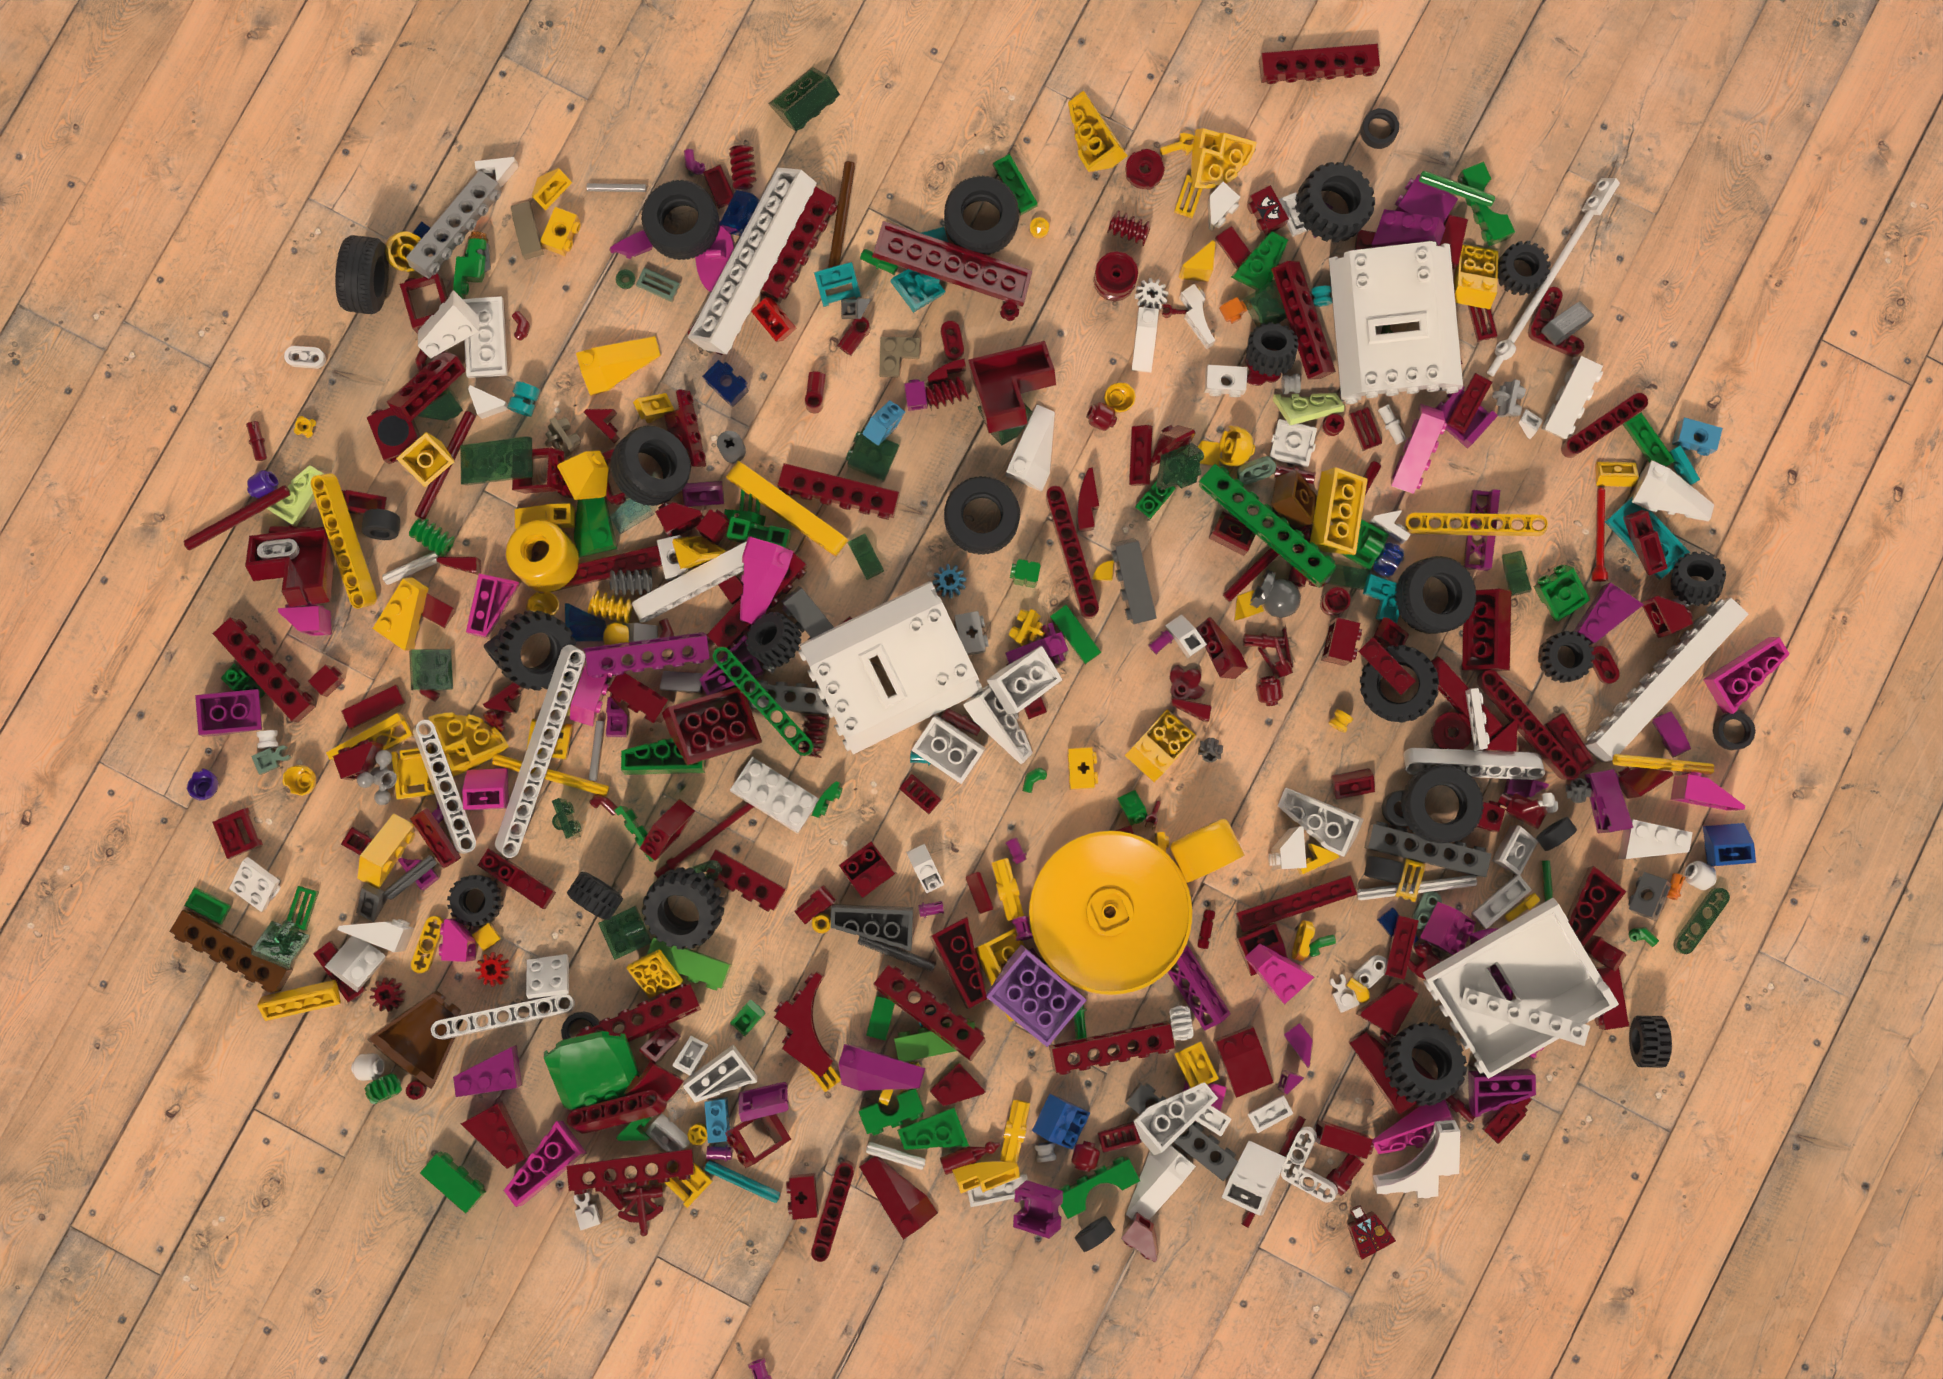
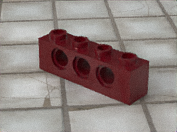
M443 351L387 401V404L396 417L411 422L466 370L456 355Z
M715 849L703 870L707 872L706 877L709 879L711 878L715 882L718 879L725 883V888L732 892L735 889L742 892L741 897L750 902L753 899L760 903L759 907L767 912L770 909L776 910L787 891L786 888ZM725 866H729L732 869V874L728 878L722 875V869ZM742 876H747L750 880L746 888L741 887L739 884ZM760 886H764L767 889V895L763 898L757 895V889Z

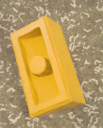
M1596 462L1595 464L1596 486H1636L1639 479L1636 463Z

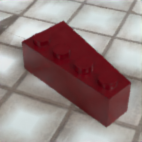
M1595 866L1588 867L1567 915L1568 923L1583 947L1627 892Z

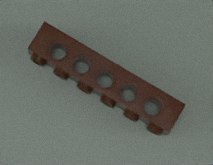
M182 910L169 931L175 935L174 938L176 940L192 944L191 948L200 953L206 952L210 955L209 958L211 960L227 964V969L235 973L241 972L245 975L244 978L246 980L262 984L261 988L270 993L281 991L293 971L289 966L191 910ZM195 927L199 930L196 938L193 936V929ZM212 937L216 939V945L214 948L210 945V940ZM230 947L234 951V954L231 958L227 954V951ZM247 957L251 959V966L249 968L245 965ZM264 967H266L269 971V974L266 978L262 974V970Z

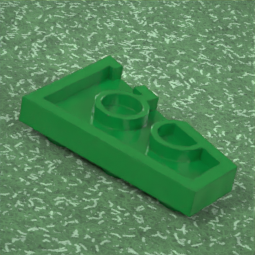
M1273 231L1269 232L1233 273L1231 278L1262 294H1266L1274 277L1272 268L1279 265L1288 239Z
M619 806L614 810L618 816L620 814L623 815L625 827L632 835L635 834V841L641 847L648 835L647 830L643 825L639 826L635 820L638 817L632 808L628 809V807ZM646 855V857L649 859L650 862H654V861H655V860H653L651 857H649L648 855Z
M955 1107L897 1129L905 1150L969 1146Z

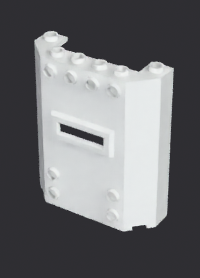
M1428 241L1352 250L1345 252L1342 258L1336 256L1329 258L1341 401L1346 402V404L1358 403V400H1361L1362 396L1376 398L1378 394L1385 393L1387 396H1395L1399 392L1407 391V394H1415L1423 389H1427L1428 392H1434L1441 388V391H1446L1447 394L1459 392L1463 387L1450 244L1444 243L1441 246H1436V242ZM1419 321L1420 330L1376 335L1375 326Z
M930 581L799 644L801 649L798 652L803 661L807 660L810 667L808 674L812 682L817 681L820 688L816 690L821 700L826 699L829 706L825 708L830 718L835 717L838 723L834 725L839 736H844L845 739L842 742L846 750H851L853 754L983 691L978 681L979 678L953 623ZM878 655L896 692L895 695L889 698L869 660Z
M1554 898L1423 972L1426 978L1423 981L1435 1001L1438 999L1441 1001L1442 1005L1439 1007L1444 1016H1450L1452 1019L1450 1025L1454 1032H1460L1462 1038L1459 1040L1465 1049L1470 1048L1477 1060L1474 1063L1480 1074L1484 1072L1488 1079L1559 1039L1460 1007L1465 987L1506 1000L1487 969L1490 966L1496 964L1516 998L1511 1002L1586 1024L1619 1005Z

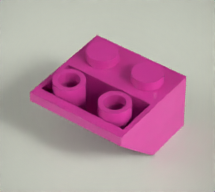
M308 603L305 607H289L286 604L285 608H278V613L298 631L310 636L332 635L331 611L324 609V606Z
M508 768L467 770L463 785V810L507 809L509 803Z
M1437 902L1420 938L1453 956L1465 949L1469 934L1473 933L1476 922L1459 910Z
M455 918L444 919V923L440 927V934L443 935L442 944L439 946L441 961H474L476 959L477 942L462 923L457 922Z

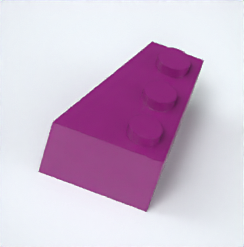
M1610 582L1602 586L1574 631L1578 632L1577 635L1583 634L1585 641L1589 639L1591 642L1589 645L1594 644L1644 604Z
M745 635L730 651L754 678H758L765 673L759 660L748 651V645L746 644V639L748 638ZM728 653L719 662H725L728 659ZM716 663L699 679L707 696L737 687ZM739 666L734 667L731 671L733 677H738L742 673V669Z
M1614 769L1585 774V780L1587 783H1590V789H1592L1591 797L1589 798L1597 833H1610L1634 828L1619 785V777Z
M1506 1069L1488 1079L1484 1072L1480 1074L1479 1071H1468L1469 1112L1476 1118L1485 1112L1500 1109L1499 1107L1509 1103L1514 1104L1535 1096L1536 1075L1530 1069Z

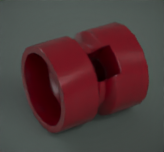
M1340 587L1330 589L1320 599L1321 610L1328 616L1341 614L1350 605V595L1345 589Z

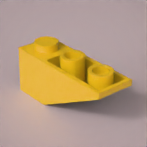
M569 503L515 509V529L534 520L549 521L559 528H575V508Z

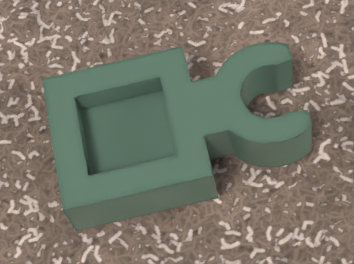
M284 745L279 746L275 752L273 748H269L251 756L258 774L262 775L280 767L278 763L280 760H290L292 758L291 755L282 756V751L288 747Z

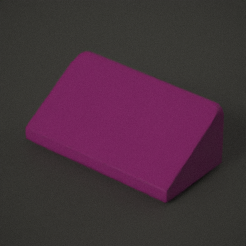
M723 481L687 483L682 489L684 506L724 504Z
M1282 1070L1278 1090L1288 1094L1304 1077L1297 1073Z

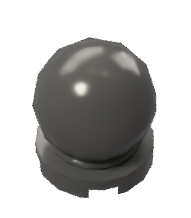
M1268 569L1262 577L1265 579L1262 586L1257 585L1250 605L1255 608L1263 605L1265 611L1273 617H1288L1298 610L1301 593L1298 586L1293 582L1283 578L1275 579L1276 573Z

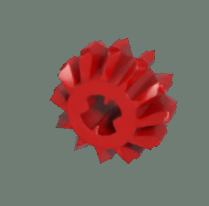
M491 952L490 957L484 954L483 960L477 961L481 968H476L475 972H481V975L477 977L478 980L485 978L483 985H487L490 982L491 987H495L496 982L499 985L504 983L502 978H509L505 971H510L511 967H505L509 960L505 959L502 961L503 954H499L496 957V953ZM494 965H495V968H494V969H495L497 972L491 974L492 969H490V966H494Z

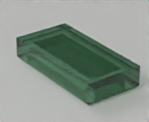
M1335 564L1336 569L1332 573L1328 584L1364 590L1367 576L1370 575L1371 570Z

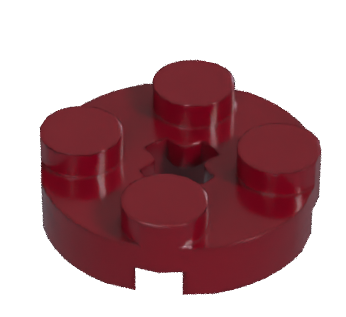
M1142 149L1132 153L1125 167L1127 181L1136 188L1147 190L1153 189L1154 186L1160 183L1165 171L1161 156L1150 149ZM1147 165L1150 172L1142 173V170L1139 168Z
M1455 712L1442 714L1434 721L1431 727L1432 739L1440 749L1463 750L1471 742V724L1469 719L1462 714ZM1449 727L1451 729L1456 728V737L1448 736Z

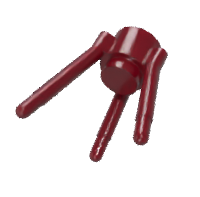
M1285 628L1282 629L1285 637L1286 659L1283 657L1277 637L1273 638L1280 661L1275 662L1276 666L1273 665L1266 653L1260 647L1258 648V651L1271 668L1272 674H1277L1278 678L1293 673V664Z

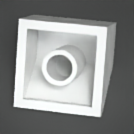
M351 936L325 968L358 992L385 961L386 956L370 943Z

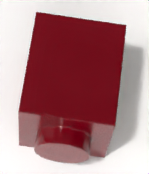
M325 664L308 682L320 695L328 697L345 680L341 677L343 673L336 666L332 667Z

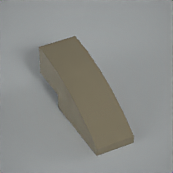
M530 201L511 206L513 222L524 259L527 260L544 255Z

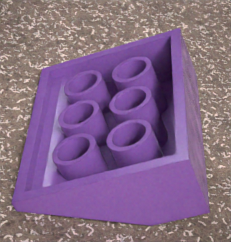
M1022 944L1009 958L986 994L990 1001L1046 1047L1052 1043L1087 1001L1077 990Z

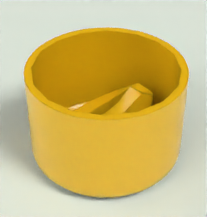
M534 520L521 525L510 536L506 546V559L510 569L528 587L539 592H551L564 587L574 577L578 568L579 555L576 546L557 525L549 521ZM538 541L548 543L549 551L542 560L533 562L532 549L534 544Z
M1219 819L1175 840L1170 846L1187 883L1210 874L1245 856L1226 819Z

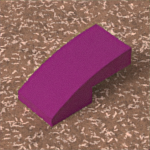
M1672 711L1653 719L1652 723L1662 736V743L1672 758L1691 750L1686 735Z

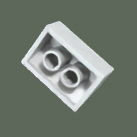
M938 715L932 718L912 748L913 752L960 784L963 783L986 750L984 746Z
M1303 826L1289 828L1273 846L1271 854H1268L1269 866H1272V870L1307 868Z

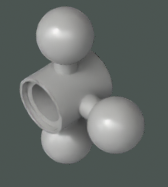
M381 750L375 756V760L380 767H375L371 773H360L357 776V783L362 788H368L372 784L378 785L379 790L375 793L374 800L379 805H386L391 799V795L386 789L392 788L395 785L397 777L393 771L387 769V765L392 761L391 753L387 750Z

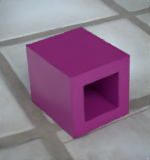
M913 379L909 380L908 383H904L908 411L927 409L924 381Z

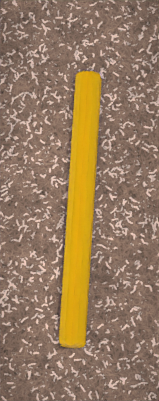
M498 754L494 755L492 761L494 765L518 772L523 762ZM534 767V768L531 770V773H530V774H532L533 772H535L536 767ZM547 769L544 777L546 780L602 796H607L609 792V786Z
M1614 754L1612 757L1614 765L1713 774L1715 767L1711 763Z

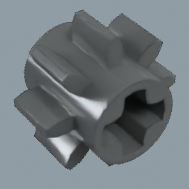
M1207 738L1204 741H1200L1198 755H1202L1204 761L1215 762L1217 759H1221L1223 745H1219V740Z
M1575 778L1571 781V784H1566L1567 798H1571L1573 802L1582 803L1586 801V797H1591L1592 789H1590V783H1587L1584 779Z

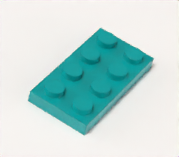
M1632 496L1605 523L1638 557L1623 517L1640 510L1649 513L1653 530L1658 532L1668 569L1654 574L1660 580L1674 568L1675 563L1680 557H1684V554L1690 553V551L1652 511L1632 503Z

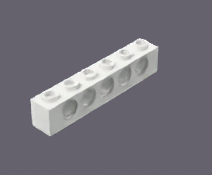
M1466 987L1460 1004L1461 1008L1585 1046L1590 1029L1589 1025Z

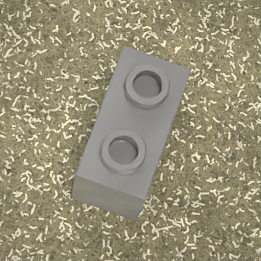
M978 611L955 615L957 633L967 655L984 653L986 651L985 647H989L987 635L982 634V628L985 627L983 615L979 616ZM969 629H973L974 632H977L975 634V638H971L970 635H967V633H969Z

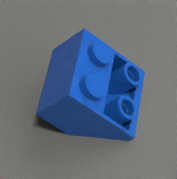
M1744 823L1703 826L1708 865L1724 866L1756 863L1754 842Z
M1049 1094L1032 1131L1050 1142L1073 1150L1084 1125L1087 1123L1090 1112L1060 1097Z

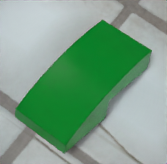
M1160 476L1135 507L1151 519L1176 488Z
M235 663L221 677L233 691L259 689L260 699L266 694L256 681Z
M834 782L822 794L811 816L821 818V815L825 816L829 805L826 804V801L835 802V799H839L843 788L840 787V782Z

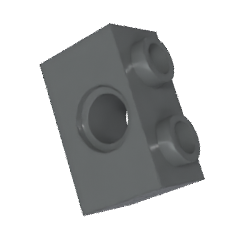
M1644 872L1636 882L1637 890L1635 895H1632L1629 899V909L1637 915L1657 921L1672 884L1664 878ZM1647 892H1653L1651 899L1644 900V895Z

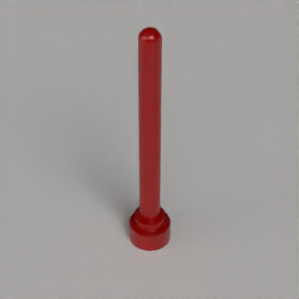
M1603 487L1597 490L1596 568H1594L1591 581L1594 582L1608 581V572L1604 568L1605 489Z

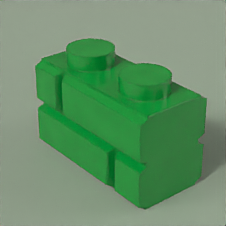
M1018 559L1016 564L1012 563L1010 578L1013 579L1015 585L1023 586L1025 584L1026 587L1035 588L1041 565L1038 562L1031 561L1028 563L1027 560Z

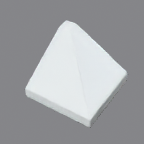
M1526 409L1519 424L1527 438L1531 439L1543 420Z

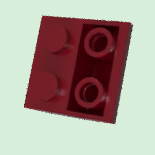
M364 740L357 743L358 747L352 749L346 747L338 750V754L334 755L333 759L340 778L353 781L357 779L360 773H371L377 763L375 756L379 751L383 750V744Z
M872 841L839 864V867L862 898L896 874Z
M1275 923L1235 938L1250 976L1257 973L1245 956L1259 944L1288 958L1284 942Z

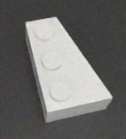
M453 290L447 301L439 306V310L434 315H431L418 330V347L430 359L479 332V316Z
M1632 819L1634 828L1623 830L1618 859L1689 852L1693 832Z
M733 1044L685 1079L683 1087L696 1103L720 1095V1093L735 1090L750 1083H756L757 1075Z

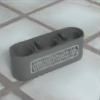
M1579 301L1551 320L1541 332L1556 346L1588 324L1594 317V314Z

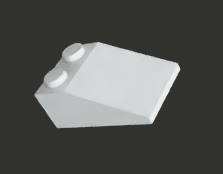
M1042 646L1014 661L987 679L1007 714L1018 713L1062 681Z
M393 919L388 922L339 926L337 930L389 951L402 952L406 950L415 928L410 927V923L405 920Z

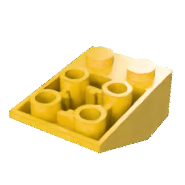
M1463 244L1460 261L1455 268L1453 279L1455 303L1486 309L1491 308L1497 295L1498 251Z
M1167 709L1125 756L1155 782L1194 740L1196 735Z

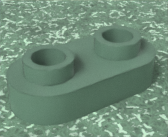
M1261 457L1240 466L1237 470V478L1244 485L1257 482L1271 476L1276 470V464L1271 457Z
M1425 892L1421 896L1411 917L1412 919L1419 920L1417 929H1425L1437 902L1442 903V898L1437 892ZM1430 898L1435 899L1434 905L1429 904ZM1421 916L1426 917L1425 923H1421Z

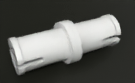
M1388 404L1380 408L1378 412L1386 424L1385 429L1389 430L1395 444L1397 445L1407 440L1399 425L1401 422L1399 419H1396L1390 405Z

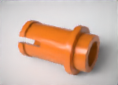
M1677 873L1672 874L1670 881L1672 885L1667 898L1677 900L1678 897H1681L1680 891L1686 877Z

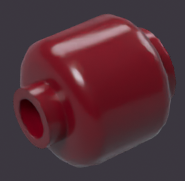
M1102 402L1092 404L1086 416L1089 425L1102 431H1106L1109 427L1113 428L1117 421L1114 408Z
M1275 676L1262 677L1256 684L1258 701L1266 703V706L1277 705L1278 701L1284 696L1281 681L1276 679Z
M1083 1141V1144H1076L1071 1162L1075 1165L1074 1168L1086 1172L1096 1169L1100 1151L1095 1148V1143Z

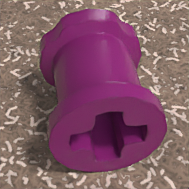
M1022 916L1012 920L1017 932L1016 941L1033 938L1029 926V916Z
M765 1358L748 1364L754 1379H772L771 1375H768Z

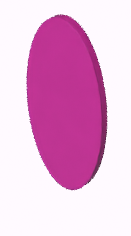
M721 221L719 223V232L713 245L706 252H703L702 255L700 254L698 257H695L699 278L709 292H712L734 251L731 235Z

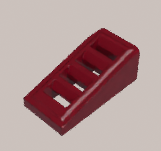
M477 557L436 558V562L443 566L476 575L481 574V560Z
M1176 698L1170 700V704L1173 707L1203 722H1209L1211 705Z
M913 774L899 788L928 815L942 801L938 795ZM913 781H915L916 784L908 792L906 789ZM919 786L922 787V790L914 797L912 794ZM925 791L929 793L922 802L918 800ZM932 796L934 800L930 803L928 807L924 806V804Z
M352 826L341 845L361 855L373 838ZM354 834L358 835V837L352 845L349 842L353 838ZM362 838L365 839L361 848L358 849L357 845Z
M1134 1121L1097 1133L1103 1153L1142 1143ZM1133 1128L1136 1138H1132L1130 1129ZM1122 1131H1125L1128 1140H1124ZM1114 1133H1117L1120 1143H1116ZM1106 1135L1110 1137L1112 1143L1110 1146L1108 1145Z
M607 1170L605 1173V1177L609 1181H613L612 1177L610 1176ZM616 1185L608 1186L606 1191H600L618 1210H622L627 1205L620 1191L616 1189Z

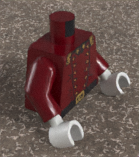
M1502 793L1498 801L1500 805L1507 808L1506 812L1509 815L1537 830L1547 813H1554L1558 810V802L1555 801L1552 793L1542 794V801L1538 799L1532 801L1517 793L1513 797Z

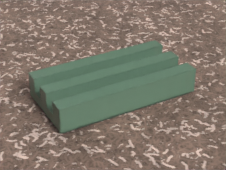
M645 267L636 283L637 287L670 302H673L674 296H676L677 290L681 286L680 283ZM648 274L674 287L671 289L645 277V275ZM643 281H644V282H647V283H649V284H651V285H653V286H655V287H658V288H660V289H662V290H664V291H667V292L670 293V295L665 294V293H663V292H661V291H659V290H657V289H654V288H652V287H650V286H648V285H645V284H643L642 282H643Z

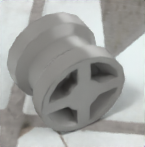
M1298 373L1293 376L1282 375L1281 386L1283 394H1288L1289 392L1300 393L1301 382Z
M1044 1142L1035 1144V1150L1038 1152L1037 1162H1048L1057 1159L1053 1150L1055 1143Z

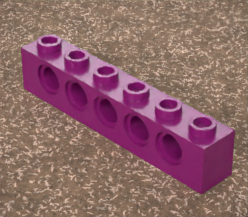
M704 632L583 648L586 672L592 678H600L607 673L621 675L624 674V671L628 670L642 672L644 668L652 667V669H663L664 665L671 664L674 667L685 665V662L700 664L704 663V660L709 659L707 635ZM685 646L692 647L689 654H682ZM665 649L672 650L671 655L668 657H663L662 652ZM644 652H652L650 659H642ZM624 655H632V658L629 662H622V657ZM603 658H612L609 665L601 664Z

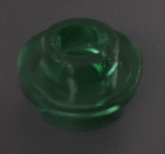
M624 269L617 273L615 280L620 288L630 289L634 286L636 278L632 271ZM628 277L629 281L624 283L623 278Z

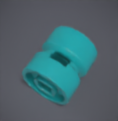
M516 381L512 391L514 396L510 397L507 408L515 413L532 417L535 409L533 402L538 400L541 390L530 384Z

